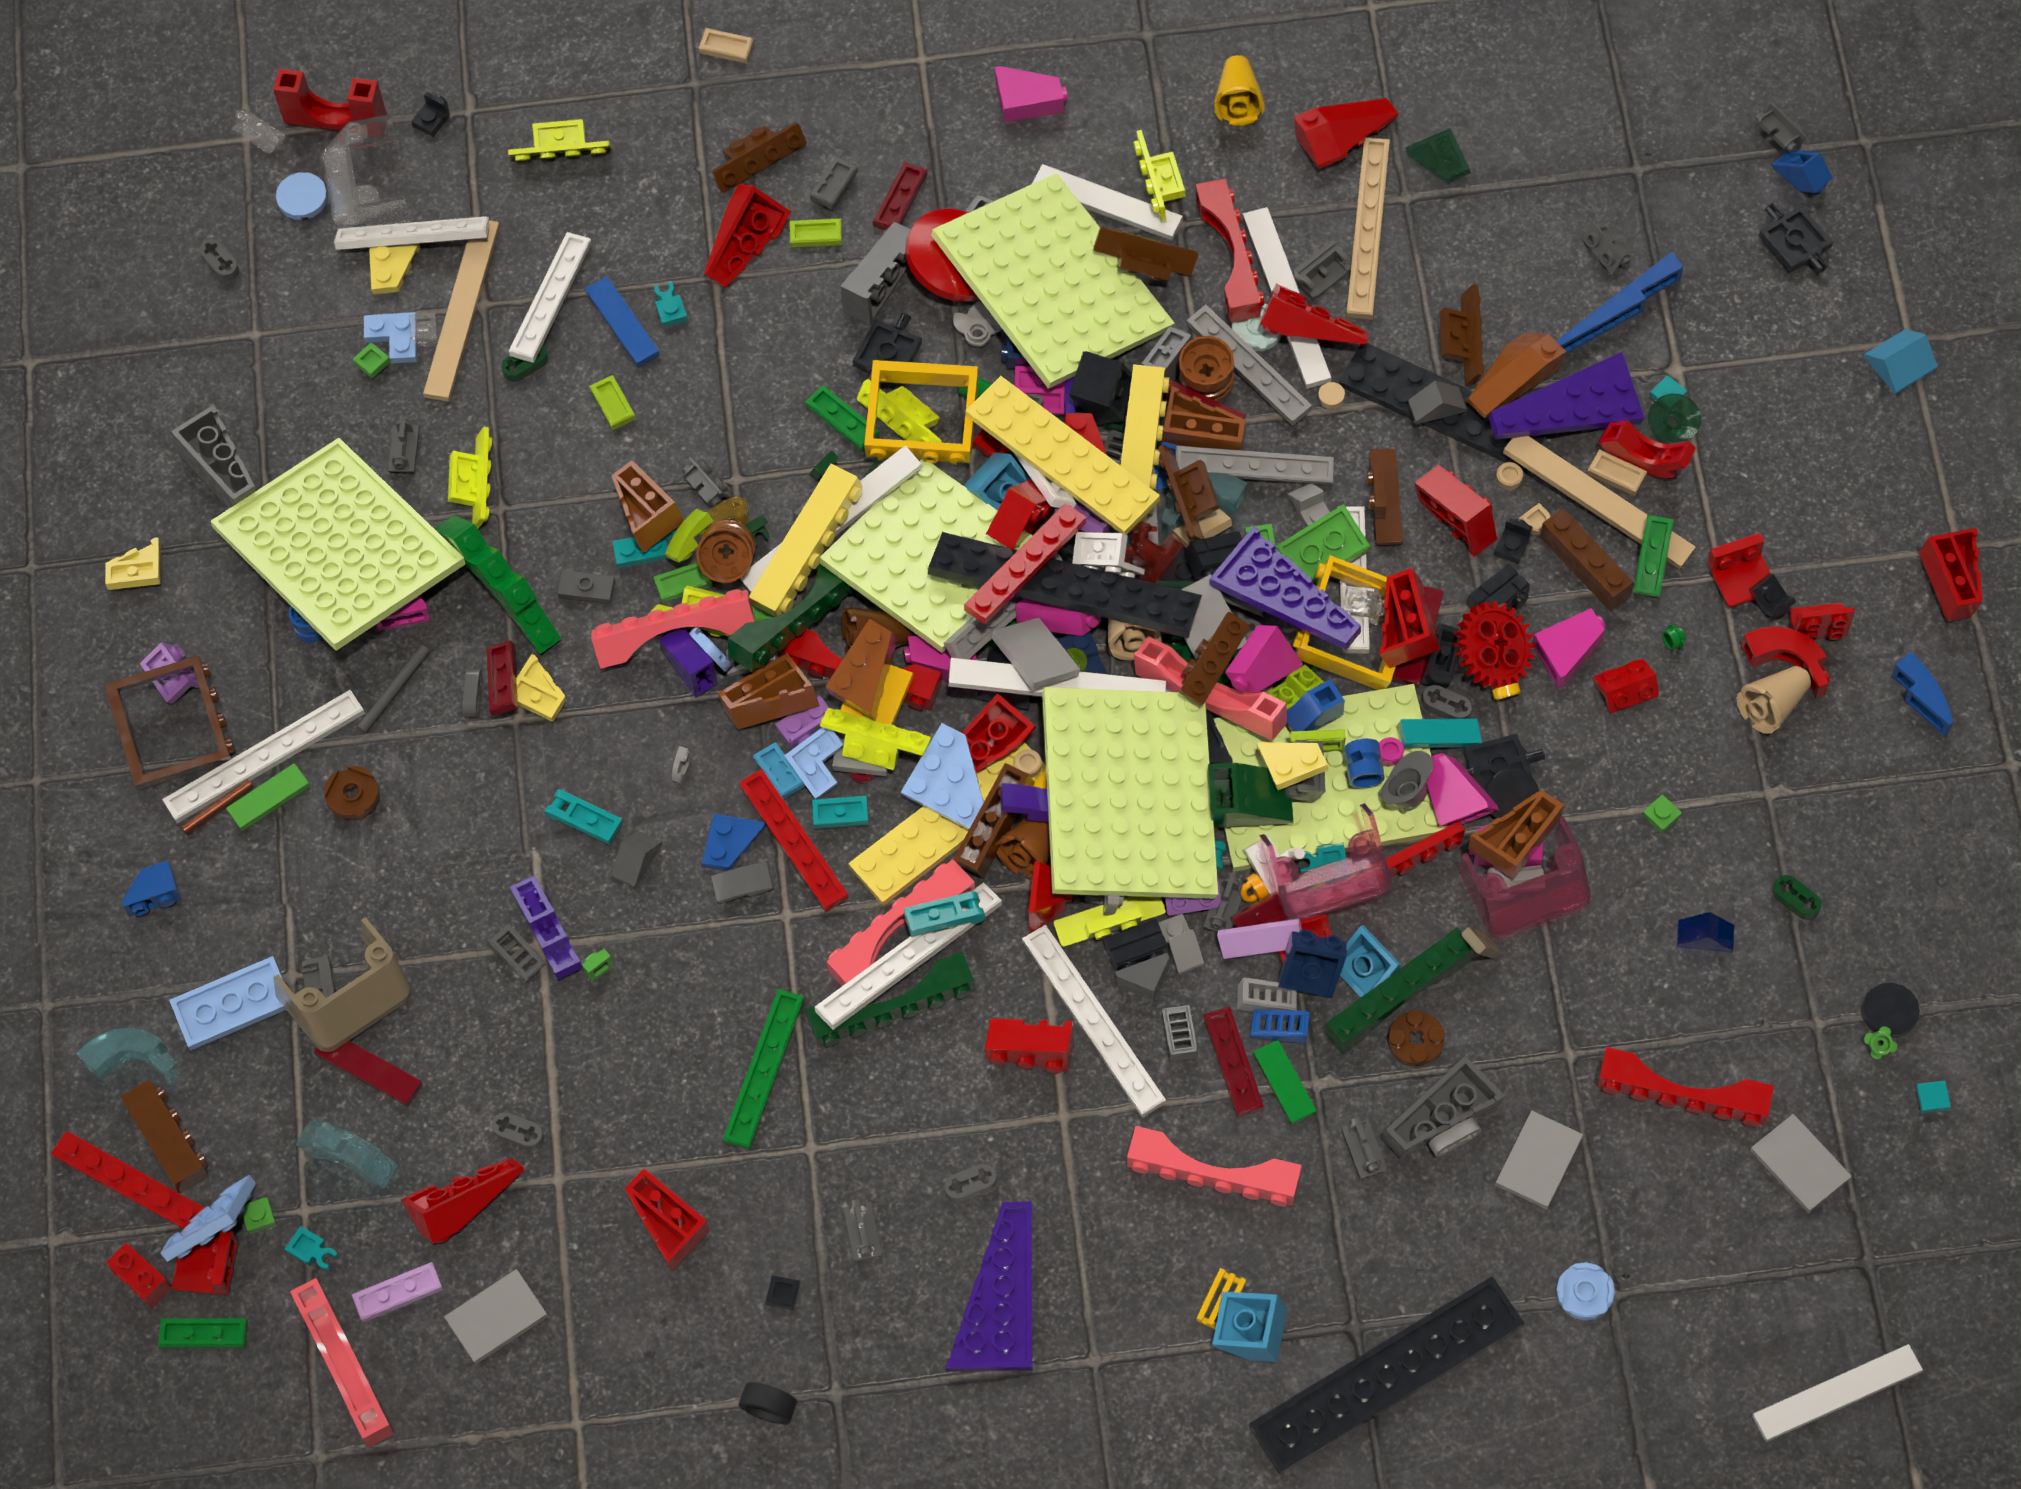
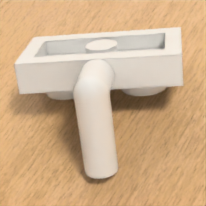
M1269 836L1243 849L1255 873L1268 889L1269 895L1294 882L1284 864L1293 859H1302L1305 855L1302 848H1290L1278 854Z

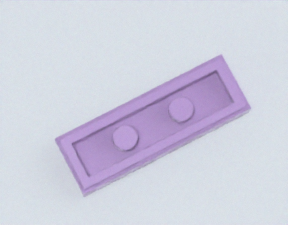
M1294 919L1218 930L1217 937L1223 958L1227 959L1286 950L1292 931L1300 932L1302 927L1300 920Z
M431 1262L354 1293L352 1297L363 1323L440 1292L443 1288L435 1267Z

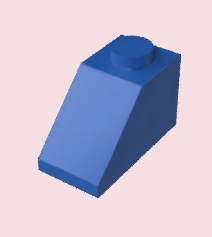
M1794 150L1790 153L1787 151L1771 164L1774 170L1801 192L1818 193L1825 188V184L1833 179L1821 153Z

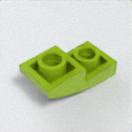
M695 509L682 522L665 552L667 558L680 562L688 559L693 554V550L698 547L694 537L703 534L707 530V526L713 522L707 512Z
M1304 665L1288 674L1284 683L1268 691L1267 694L1285 702L1288 711L1307 691L1324 683V681Z

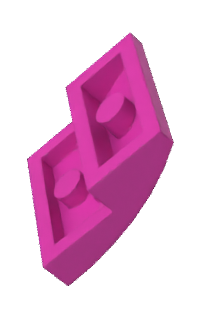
M1015 366V387L1026 395H1040L1043 398L1044 409L1052 415H1065L1066 380L1048 389L1031 366Z

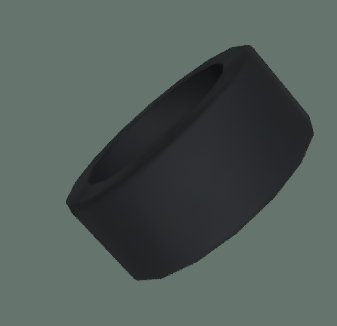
M748 1382L744 1387L738 1406L746 1413L759 1419L776 1424H789L797 1400L789 1393L773 1386Z

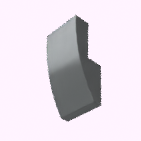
M769 862L747 865L711 876L716 899L719 903H725L745 895L751 897L775 888Z

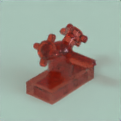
M1140 522L1132 529L1138 531V533H1134L1131 536L1133 544L1126 548L1124 562L1131 564L1129 558L1137 555L1147 563L1143 568L1145 569L1144 575H1140L1141 579L1156 583L1183 547V543L1179 537L1170 532L1159 546L1148 539L1149 532H1157V527L1151 526L1149 523Z

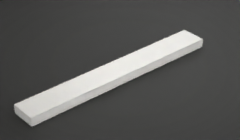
M1268 208L1243 213V221L1270 293H1272L1276 283L1299 293ZM1287 336L1306 389L1331 382V375L1317 339Z
M906 445L860 481L863 486L862 494L859 500L851 505L846 521L839 525L835 531V536L923 468L922 464ZM781 544L751 566L744 576L740 578L750 592L756 586Z
M951 658L948 686L1042 696L1044 687L1165 692L1166 681L1079 672V676L1032 690L1012 664Z
M349 690L162 800L178 824L219 800L245 780H253L364 715L365 712L352 691Z
M982 883L973 890L978 893L980 899L979 907L983 908L985 916H988L1002 905V900L985 883ZM965 906L961 907L962 911L969 909ZM969 922L910 936L816 1005L815 1012L834 1030L977 923Z
M1044 925L1022 938L1023 944L1141 1117L1143 1118L1166 1104V1099L1048 927Z

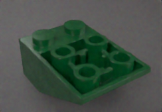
M1236 762L1208 764L1211 821H1213L1214 827L1294 823L1292 799L1286 798V788L1277 790L1268 768Z

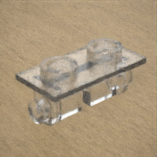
M240 109L235 114L237 123L232 129L269 155L287 138L250 111Z

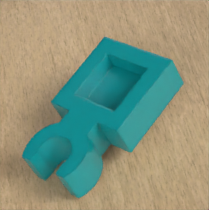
M671 281L668 282L669 289L666 292H661L658 285L654 286L656 298L659 300L655 304L663 328L688 321L680 295L674 296L675 291Z
M1344 842L1317 846V854L1304 851L1305 855L1303 858L1309 859L1310 864L1300 867V873H1310L1314 868L1327 865L1330 873L1348 871Z
M302 1226L299 1227L284 1249L286 1253L309 1267L316 1260L319 1267L325 1272H329L331 1269L329 1265L324 1263V1259L328 1256L334 1259L339 1258L334 1249H323L326 1244L324 1239Z

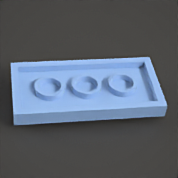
M273 956L169 1000L190 1051L286 1010L275 995L273 977L279 975L282 978Z

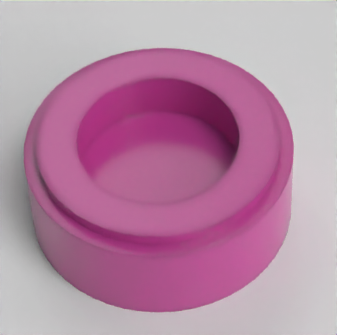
M1387 737L1379 742L1381 751L1380 762L1382 764L1394 766L1404 756L1403 744L1398 739Z

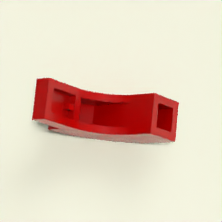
M1628 420L1609 423L1599 441V444L1610 455L1647 471V475L1660 478H1674L1677 470L1685 469L1690 464L1691 457L1696 450V447L1690 441L1674 444H1663L1653 441L1641 434Z
M1764 627L1744 634L1741 647L1752 668L1772 661L1790 663L1805 669L1809 673L1811 680L1810 689L1815 698L1826 694L1830 683L1829 675L1826 669H1824L1827 656L1821 647L1810 637L1785 627Z

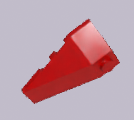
M1387 98L1316 107L1294 116L1296 139L1320 169L1343 159L1348 155V150L1354 145L1360 146L1365 142L1366 136L1372 132L1380 131L1399 116L1398 111Z
M738 184L726 207L704 275L722 287H726L746 268V264L755 255H759L764 250L763 247L771 239H775L781 233L791 211L754 185Z
M1275 284L1260 321V325L1264 326L1263 329L1275 335L1280 333L1287 336L1358 344L1367 343L1369 332L1342 317L1332 318L1331 314L1327 311L1328 309L1323 306L1312 307L1305 302L1307 299L1305 296L1282 285Z
M998 693L962 732L967 737L976 772L1017 749L1037 728Z
M510 1158L478 1169L476 1176L461 1178L460 1175L452 1178L453 1183L437 1189L436 1184L401 1199L421 1235L433 1244L442 1243L448 1240L450 1235L464 1227L523 1172L524 1168L522 1164Z

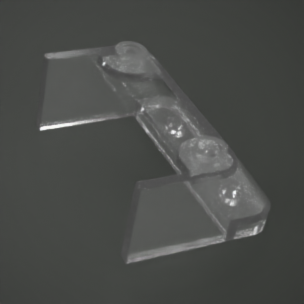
M391 114L348 123L323 150L322 156L332 216L337 230L341 228L389 225L412 221L405 195L380 199L375 187L371 185L356 186L350 150L398 141Z

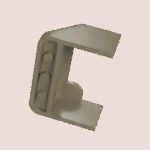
M366 917L361 920L362 940L368 946L365 950V961L371 969L327 998L318 989L313 987L304 988L294 994L279 975L273 977L277 999L314 1045L324 1052L336 1050L405 1004L410 997L409 983L392 949Z

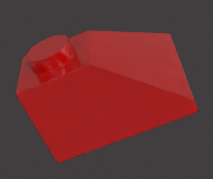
M1037 861L1034 862L1029 904L1030 934L1044 925L1047 926L1066 912L1067 902H1072L1073 894H1052L1051 867Z

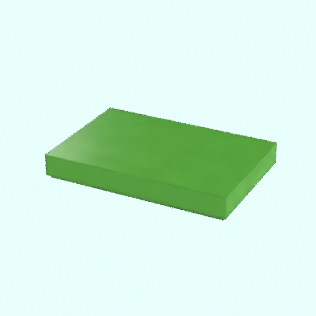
M1344 504L1276 546L1283 556H1287L1313 580L1314 585L1318 582L1315 573L1319 564H1324L1330 555L1350 563L1372 550Z

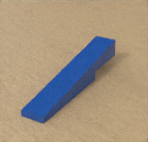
M1670 252L1556 342L1568 354L1644 312L1647 298L1681 280L1683 265Z

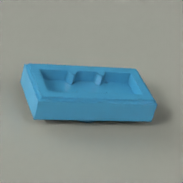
M775 742L754 754L753 759L758 767L763 769L784 800L804 788L805 784Z

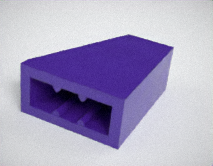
M683 627L671 629L664 633L662 638L659 639L661 651L693 696L698 698L716 687L718 681L714 662Z

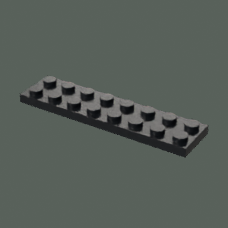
M1360 344L1339 380V384L1344 389L1415 421L1408 403L1410 398L1435 380L1459 387L1467 409L1466 412L1420 424L1500 461L1516 463L1521 467L1522 471H1528L1527 468L1503 453L1512 438L1495 439L1489 416L1484 418L1467 402L1473 392L1472 390L1371 344ZM1548 434L1529 437L1543 445Z

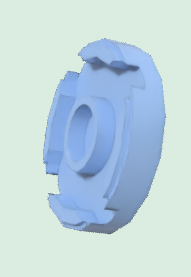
M296 173L288 176L280 183L276 192V200L280 211L287 217L294 220H302L301 218L305 217L309 219L315 217L325 207L327 191L323 181L318 176L311 173Z
M695 627L689 633L691 637L726 672L732 666V663L726 659V656L708 637L702 634L703 632L698 627Z
M1586 1262L1574 1264L1563 1272L1559 1278L1556 1293L1558 1303L1563 1311L1573 1318L1585 1321L1597 1319L1608 1311L1612 1305L1615 1290L1612 1279L1604 1272V1269L1598 1265Z

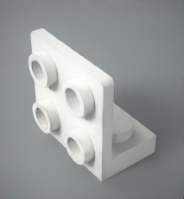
M1076 533L1073 564L1130 578H1135V575H1144L1145 569L1124 562L1128 535L1122 533Z

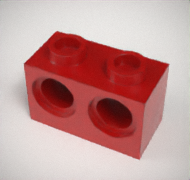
M127 1242L106 1262L112 1273L151 1309L172 1290L167 1279Z

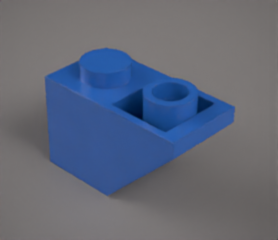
M1331 679L1307 691L1287 711V725L1291 731H1313L1344 715L1345 700Z
M165 861L141 869L122 901L129 917L142 916L148 913L149 910L158 907H169L176 901L182 900L169 862Z

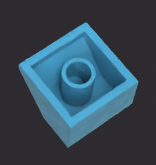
M993 453L963 486L987 505L989 504L998 510L1010 487L1030 479L1011 454Z
M1223 1292L1212 1345L1215 1348L1249 1361L1277 1362L1287 1314L1286 1306L1279 1296L1274 1294Z

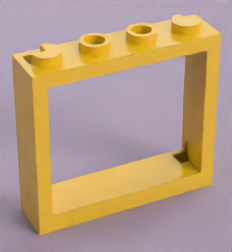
M873 360L864 444L866 457H878V460L890 458L906 445L918 460L923 458V461L927 463H936L938 461L950 462L954 465H957V462L971 463L975 422L969 419L966 414L963 444L874 439L880 382L968 387L967 410L977 400L978 366Z
M1331 555L1324 564L1320 563L1316 570L1315 577L1318 578L1316 587L1319 590L1323 589L1325 591L1329 577L1332 576L1385 597L1387 577ZM1303 629L1301 632H1297L1292 647L1296 648L1295 653L1301 661L1376 690L1386 689L1391 683L1396 666L1389 668L1382 659L1379 671L1375 672L1308 646L1311 633Z

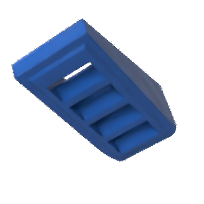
M1254 1010L1250 1038L1306 1044L1310 1012L1300 1010ZM1261 1018L1266 1019L1265 1030H1259ZM1272 1020H1277L1276 1030H1271ZM1283 1021H1288L1287 1031H1282ZM1294 1022L1300 1023L1299 1031H1293Z

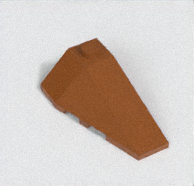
M1522 334L1504 347L1471 393L1467 402L1484 418H1487L1491 411L1507 405L1559 371L1566 351L1549 334Z

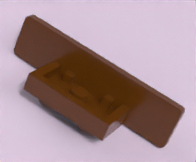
M794 122L777 133L763 126L754 129L743 139L733 141L729 147L722 150L728 161L712 170L719 190L725 192L806 145L807 141L800 125Z
M1104 226L1099 228L1093 246L1096 252L1118 257L1119 267L1131 274L1143 273L1154 280H1161V278L1169 280L1171 272L1191 276L1198 258L1197 251Z
M1472 284L1462 293L1461 311L1444 307L1439 312L1441 357L1463 362L1465 384L1470 386L1484 372V364L1482 363L1483 341L1481 340L1482 319L1480 318L1481 297L1479 295V286L1476 284Z
M1161 445L1158 447L1161 453L1159 461L1163 469L1168 473L1169 479H1167V484L1176 495V509L1185 520L1186 524L1183 525L1184 531L1189 539H1204L1198 519L1221 508L1205 463L1202 460H1198L1179 469L1173 451L1165 445Z
M1371 449L1369 453L1370 470H1367V486H1372V494L1368 495L1369 510H1374L1376 544L1400 545L1403 543L1396 450Z
M1227 612L1209 640L1207 641L1203 638L1196 648L1197 658L1195 660L1191 658L1185 666L1183 672L1186 673V676L1181 682L1183 685L1179 693L1201 707L1249 630L1250 625L1231 612Z

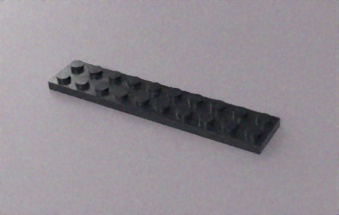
M942 532L928 566V575L982 587L1018 550H1011L1008 547ZM1052 558L1014 595L1186 638L1190 637L1202 595Z
M1492 1276L1249 1423V1427L1279 1474L1282 1475L1523 1328L1525 1323Z

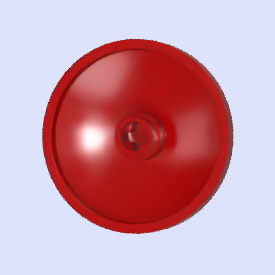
M951 208L937 209L921 216L912 226L907 236L905 254L909 268L924 287L938 296L954 301L978 300L979 297L931 236L934 228L969 212Z

